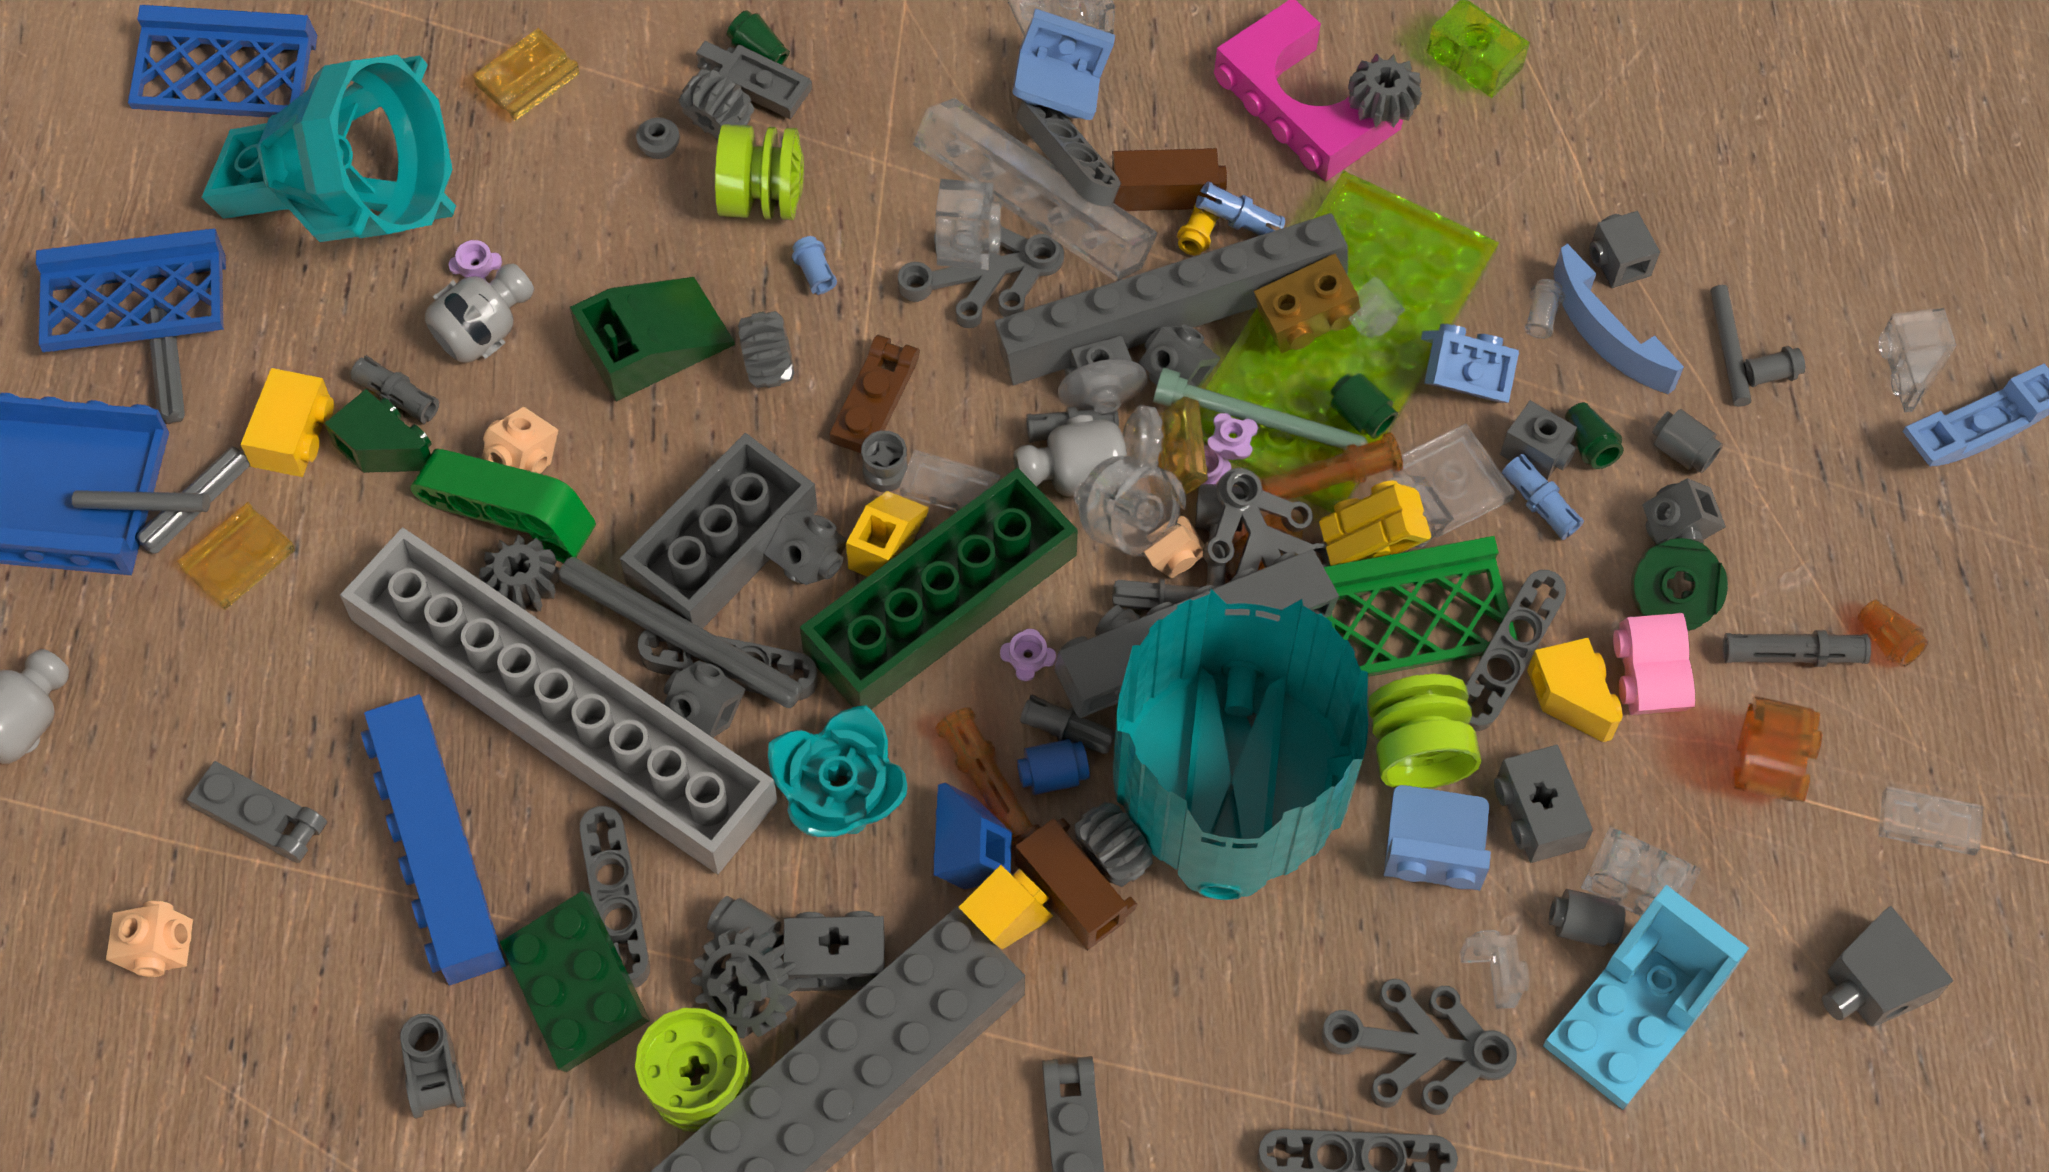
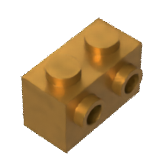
M1336 253L1254 291L1259 313L1281 354L1291 349H1302L1312 343L1316 337L1331 330L1345 329L1355 319L1362 316L1359 296Z

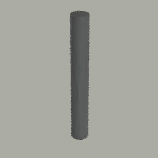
M1717 285L1710 290L1733 403L1735 406L1742 407L1750 404L1752 401L1728 287L1726 285Z
M75 490L72 495V505L76 509L207 512L210 508V497L204 493Z

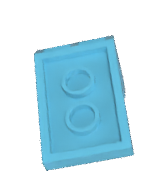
M1665 885L1613 954L1605 970L1550 1034L1543 1047L1624 1110L1721 990L1749 950V947L1668 885Z

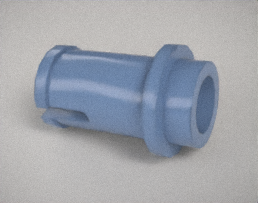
M814 236L799 239L792 247L794 251L792 259L795 264L801 266L810 285L811 292L820 295L832 290L837 285V279L833 275L824 256L826 248L823 242L817 241Z

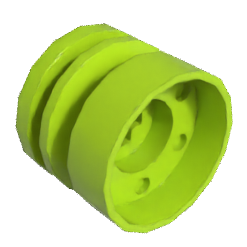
M723 124L718 138L715 169V195L718 215L748 218L755 198L761 201V209L765 219H772L776 200H779L782 220H794L797 204L802 195L804 180V155L800 146L798 129L786 128L782 139V147H779L776 127H768L763 146H756L755 133L752 126Z
M1444 674L1414 675L1392 681L1378 688L1369 696L1367 706L1369 716L1373 719L1371 725L1372 733L1380 740L1376 747L1379 772L1382 781L1387 786L1396 788L1400 785L1432 789L1458 782L1469 777L1479 769L1482 760L1476 732L1471 725H1468L1472 717V711L1467 703L1469 696L1467 686L1463 680Z
M681 1008L664 1014L647 1028L637 1046L635 1070L641 1089L661 1117L667 1123L683 1131L697 1132L752 1083L750 1063L737 1033L723 1017L707 1009ZM703 1067L706 1074L701 1076V1084L693 1085L689 1078L694 1077L696 1068Z

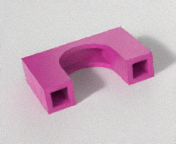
M1288 0L1217 47L1214 74L1219 84L1227 90L1230 89L1243 102L1251 115L1258 116L1271 129L1274 137L1279 142L1286 143L1299 156L1302 164L1308 170L1315 171L1326 182L1400 131L1403 120L1399 119L1394 128L1387 121H1382L1375 128L1372 118L1360 121L1358 110L1350 108L1349 97L1333 105L1312 106L1294 100L1282 90L1277 78L1284 71L1317 50L1321 23L1296 0Z

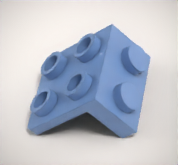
M1035 8L1019 49L1012 90L1013 94L1028 104L1042 105L1060 111L1070 118L1092 120L1097 107L1100 77L1113 48L1115 35Z
M1406 785L1397 786L1392 796L1383 876L1400 878L1410 882L1421 881L1447 885L1456 889L1480 891L1489 871L1491 851L1485 850L1489 815L1488 801L1483 797Z

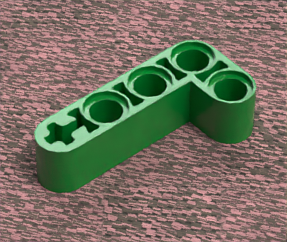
M437 448L433 450L410 487L412 493L419 500L433 508L529 533L533 540L537 538L542 542L544 550L550 549L554 553L556 561L563 564L569 557L577 558L596 526L594 518L577 493L561 480Z

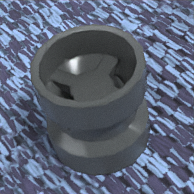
M877 431L869 435L864 440L861 450L865 482L872 489L879 492H890L898 489L904 484L908 473L907 447L904 440L898 434L891 431Z

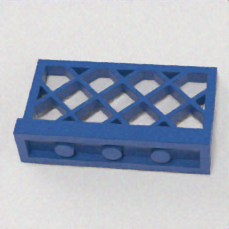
M155 5L139 6L137 20L141 25V32L128 99L131 109L270 118L288 106L273 105L265 98L279 86L285 83L292 91L290 103L304 93L310 52L316 49L318 36L308 15ZM152 41L170 42L175 48L174 51L157 63L150 57ZM200 44L212 45L217 52L199 66L188 55ZM242 47H253L259 55L242 68H239L230 56ZM284 49L298 50L297 61L283 71L272 60L273 57ZM181 58H184L193 70L173 83L163 71ZM225 60L235 73L215 86L206 73ZM267 63L277 75L258 89L248 76ZM158 75L169 86V88L156 97L142 96L144 85ZM294 76V80L292 83L289 79ZM199 78L211 89L198 100L187 99L182 94L184 89ZM243 80L253 93L241 102H229L223 94Z
M215 228L36 250V266L40 272L39 346L42 352L224 330L222 270L226 269V255ZM211 271V274L198 286L185 279L191 273ZM167 278L153 292L141 285L146 279ZM122 283L108 298L96 291L103 284ZM180 286L190 294L174 307L165 301L164 298L174 288ZM78 289L63 303L53 298V291ZM133 291L145 298L131 312L118 305ZM89 296L100 305L87 317L83 318L73 310ZM200 300L211 306V316L191 318L186 314ZM155 306L162 308L168 313L157 323L146 324L140 320ZM109 312H113L122 318L115 327L101 330L95 326ZM65 317L77 324L68 334L52 336V329Z

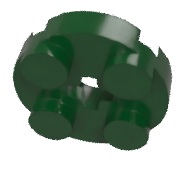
M1686 538L1664 540L1647 548L1643 552L1642 557L1637 561L1631 577L1632 597L1641 616L1683 613L1687 631L1695 630L1708 622L1713 615H1716L1723 607L1728 591L1727 573L1722 563H1719L1717 557L1703 543ZM1677 571L1683 572L1684 580L1691 582L1690 591H1682L1681 598L1673 597V590L1667 588L1668 579H1674Z

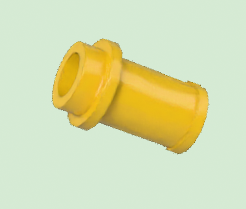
M1195 203L1194 210L1187 224L1182 226L1177 233L1179 248L1186 254L1193 256L1200 255L1206 251L1211 243L1209 236L1220 217L1206 210L1203 212L1202 209L1196 207Z

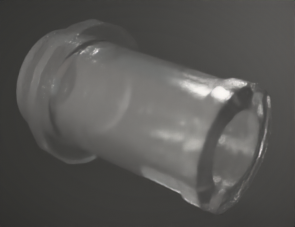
M1541 279L1530 290L1529 295L1532 299V304L1524 330L1530 336L1545 339L1553 334L1557 309L1564 302L1565 295L1560 283L1550 279Z

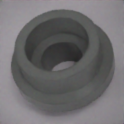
M666 118L649 119L639 126L636 133L639 148L647 156L654 159L669 157L675 151L680 140L677 126Z

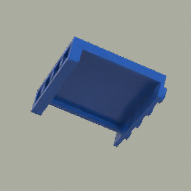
M0 393V564L132 576L140 546L136 536L145 527L149 510L76 509L72 505V495L75 490L154 492L169 436V430L159 410L141 404L124 407L112 406L96 400L78 403L67 402L50 396L32 399L21 398L11 393Z

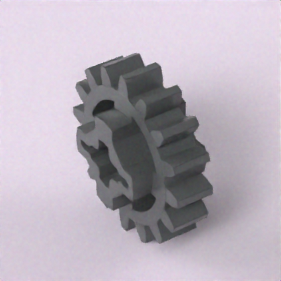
M746 927L738 933L733 928L729 929L703 946L706 953L697 957L694 961V964L703 971L691 978V983L702 986L703 993L695 998L696 1003L707 1002L710 1007L709 1011L723 1017L732 1028L736 1026L738 1037L743 1039L752 1032L757 1037H760L788 1019L785 1013L797 1004L793 997L788 994L800 987V982L788 977V973L796 967L795 962L784 963L781 959L786 947L782 944L772 949L769 946L770 934L767 932L754 939L752 927ZM731 953V958L725 961L726 968H721L723 960ZM765 998H770L764 1011L759 1012V1007L765 1004Z

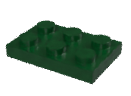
M584 891L577 893L500 941L559 1070L564 1072L570 1071L650 1021L590 894Z

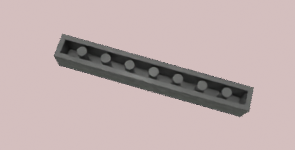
M1329 213L994 320L1000 353L1013 385L1069 368L1071 349L1122 336L1128 349L1146 343L1148 338L1157 329L1162 327L1188 325L1194 328L1256 308L1258 306L1254 294L1255 290L1336 253L1348 275V245L1333 214Z

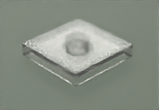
M1467 423L1390 460L1388 467L1399 484L1416 488L1419 492L1424 508L1423 516L1426 517L1428 526L1436 538L1512 501L1515 495L1514 489Z

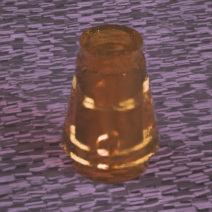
M1878 599L1869 602L1858 614L1857 619L1863 624V627L1891 663L1897 662L1901 667H1905L1915 661L1928 645V639L1923 636V628L1888 606L1883 605Z

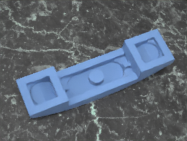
M1569 244L1561 247L1553 271L1555 285L1562 305L1578 332L1601 357L1628 377L1666 394L1674 391L1684 366L1655 335L1640 344L1591 292L1596 273Z
M2045 363L2011 378L2004 389L1947 415H1944L1942 411L1934 413L1906 426L1902 432L1929 466L1949 464L1980 453L2015 436L2049 415V368Z

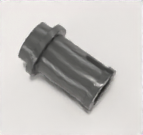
M1790 346L1782 347L1781 352L1754 359L1749 358L1744 361L1747 381L1751 387L1783 378H1788L1790 381L1796 380L1800 374L1805 373L1806 368L1801 350L1799 348L1792 349Z

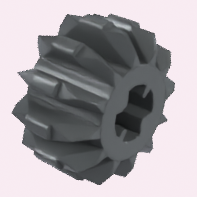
M1377 53L1371 59V63L1361 60L1356 72L1350 77L1348 85L1350 90V108L1358 110L1360 121L1372 118L1375 128L1382 121H1387L1393 128L1399 122V119L1409 121L1414 109L1420 104L1422 92H1420V73L1411 71L1410 61L1399 64L1394 54L1388 60H1383Z
M701 69L696 76H692L679 98L684 115L690 117L693 120V124L702 128L704 133L708 132L716 139L719 138L720 129L723 124L747 125L755 110L750 96L741 90V85L733 83L729 76L723 77L716 70Z
M762 311L751 314L752 316L741 318L738 325V333L749 381L756 388H771L781 386V383L792 381L795 374L794 364L782 316L777 311L768 313Z
M518 534L514 545L510 546L499 539L497 545L499 553L485 552L484 561L486 566L480 568V580L524 610L526 606L532 605L533 608L541 612L543 606L541 598L554 599L556 594L554 584L560 582L559 568L555 566L557 561L554 553L550 549L544 550L542 542L537 538L525 545L524 538Z
M1105 801L1097 808L1094 806L1083 815L1084 818L1075 824L1076 839L1081 844L1082 850L1109 883L1123 887L1130 881L1134 882L1145 873V869L1153 864L1152 849L1146 843V838L1140 833L1137 825L1130 820L1127 813H1123L1118 805Z

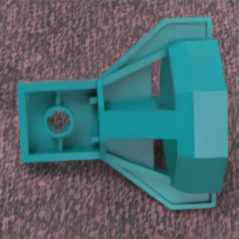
M390 55L323 66L314 75L309 89L278 114L272 115L267 123L230 129L201 198L223 219L289 209L319 242L352 237L366 238L387 235L432 225L434 219L452 217L456 205L444 192L453 168L439 99L422 82L428 66L427 62L420 55L401 58L399 55ZM353 81L354 83L347 88L349 82ZM379 107H382L387 115L396 141L398 153L397 182L363 177L351 165L353 151L349 141L346 139L351 123ZM370 209H373V210H376V211H379V212H382V213H380V214L377 216V215H375Z

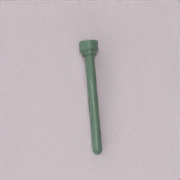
M1163 367L1153 400L1154 403L1171 407L1172 403L1181 405L1182 402H1186L1219 413H1227L1230 416L1243 420L1251 419L1256 424L1358 454L1363 453L1368 447L1366 438L1361 435L1187 384L1188 379L1181 378V373Z

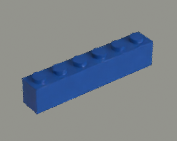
M421 695L412 696L364 712L369 730L361 732L362 740L369 759L377 757L381 771L373 773V777L381 800L390 798L394 813L385 815L394 843L403 841L406 855L399 857L398 861L406 885L415 883L419 898L412 900L411 904L419 928H429L432 942L424 944V948L432 972L442 971L450 986L506 967L435 734Z

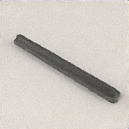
M569 557L564 565L561 566L559 575L563 583L700 660L718 667L723 673L786 708H792L802 694L801 684L575 557Z

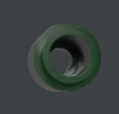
M1357 373L1354 376L1350 374L1344 375L1331 389L1330 394L1334 397L1331 400L1330 406L1361 435L1368 434L1372 439L1378 438L1388 430L1398 416V412L1392 407L1393 401L1362 373Z

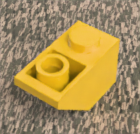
M886 491L867 504L846 542L848 569L868 577L911 546L929 512V507Z
M1589 638L1535 650L1527 672L1542 711L1601 742L1611 741L1620 721H1622V707L1616 694H1610L1605 681L1606 667L1600 653H1594Z
M1002 865L959 906L967 917L1002 950L1047 923L1053 917L1043 906L1049 897L1020 869L1012 875Z

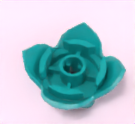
M867 705L840 711L829 719L819 734H812L803 730L789 731L776 737L768 744L770 774L776 786L788 800L787 812L790 820L800 831L814 837H838L845 834L860 833L866 825L875 823L891 814L907 796L906 774L899 765L890 762L888 758V738L885 728ZM840 775L847 777V784L839 787L832 786L829 781H837Z

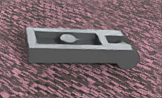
M216 761L212 763L186 799L192 808L296 863H300L308 852L306 845L312 836L320 835L327 825V820L316 811L308 807H301ZM290 822L296 825L290 835L282 834Z
M1077 1057V1063L1058 1064L1057 1059L1042 1060L1052 1172H1104L1093 1057ZM1079 1083L1080 1096L1061 1097L1060 1084Z

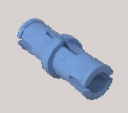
M1209 181L1204 184L1200 192L1215 198L1216 201H1211L1199 195L1197 197V208L1204 209L1228 220V225L1237 230L1243 227L1260 236L1275 231L1267 227L1266 223L1281 229L1284 228L1285 218L1283 216H1278L1254 205L1253 199L1245 195L1237 197Z
M1524 454L1514 458L1503 469L1502 475L1527 500L1526 506L1531 512L1537 511L1561 540H1565L1566 537L1571 536L1582 526L1584 519L1558 493L1560 488L1554 481L1548 482Z

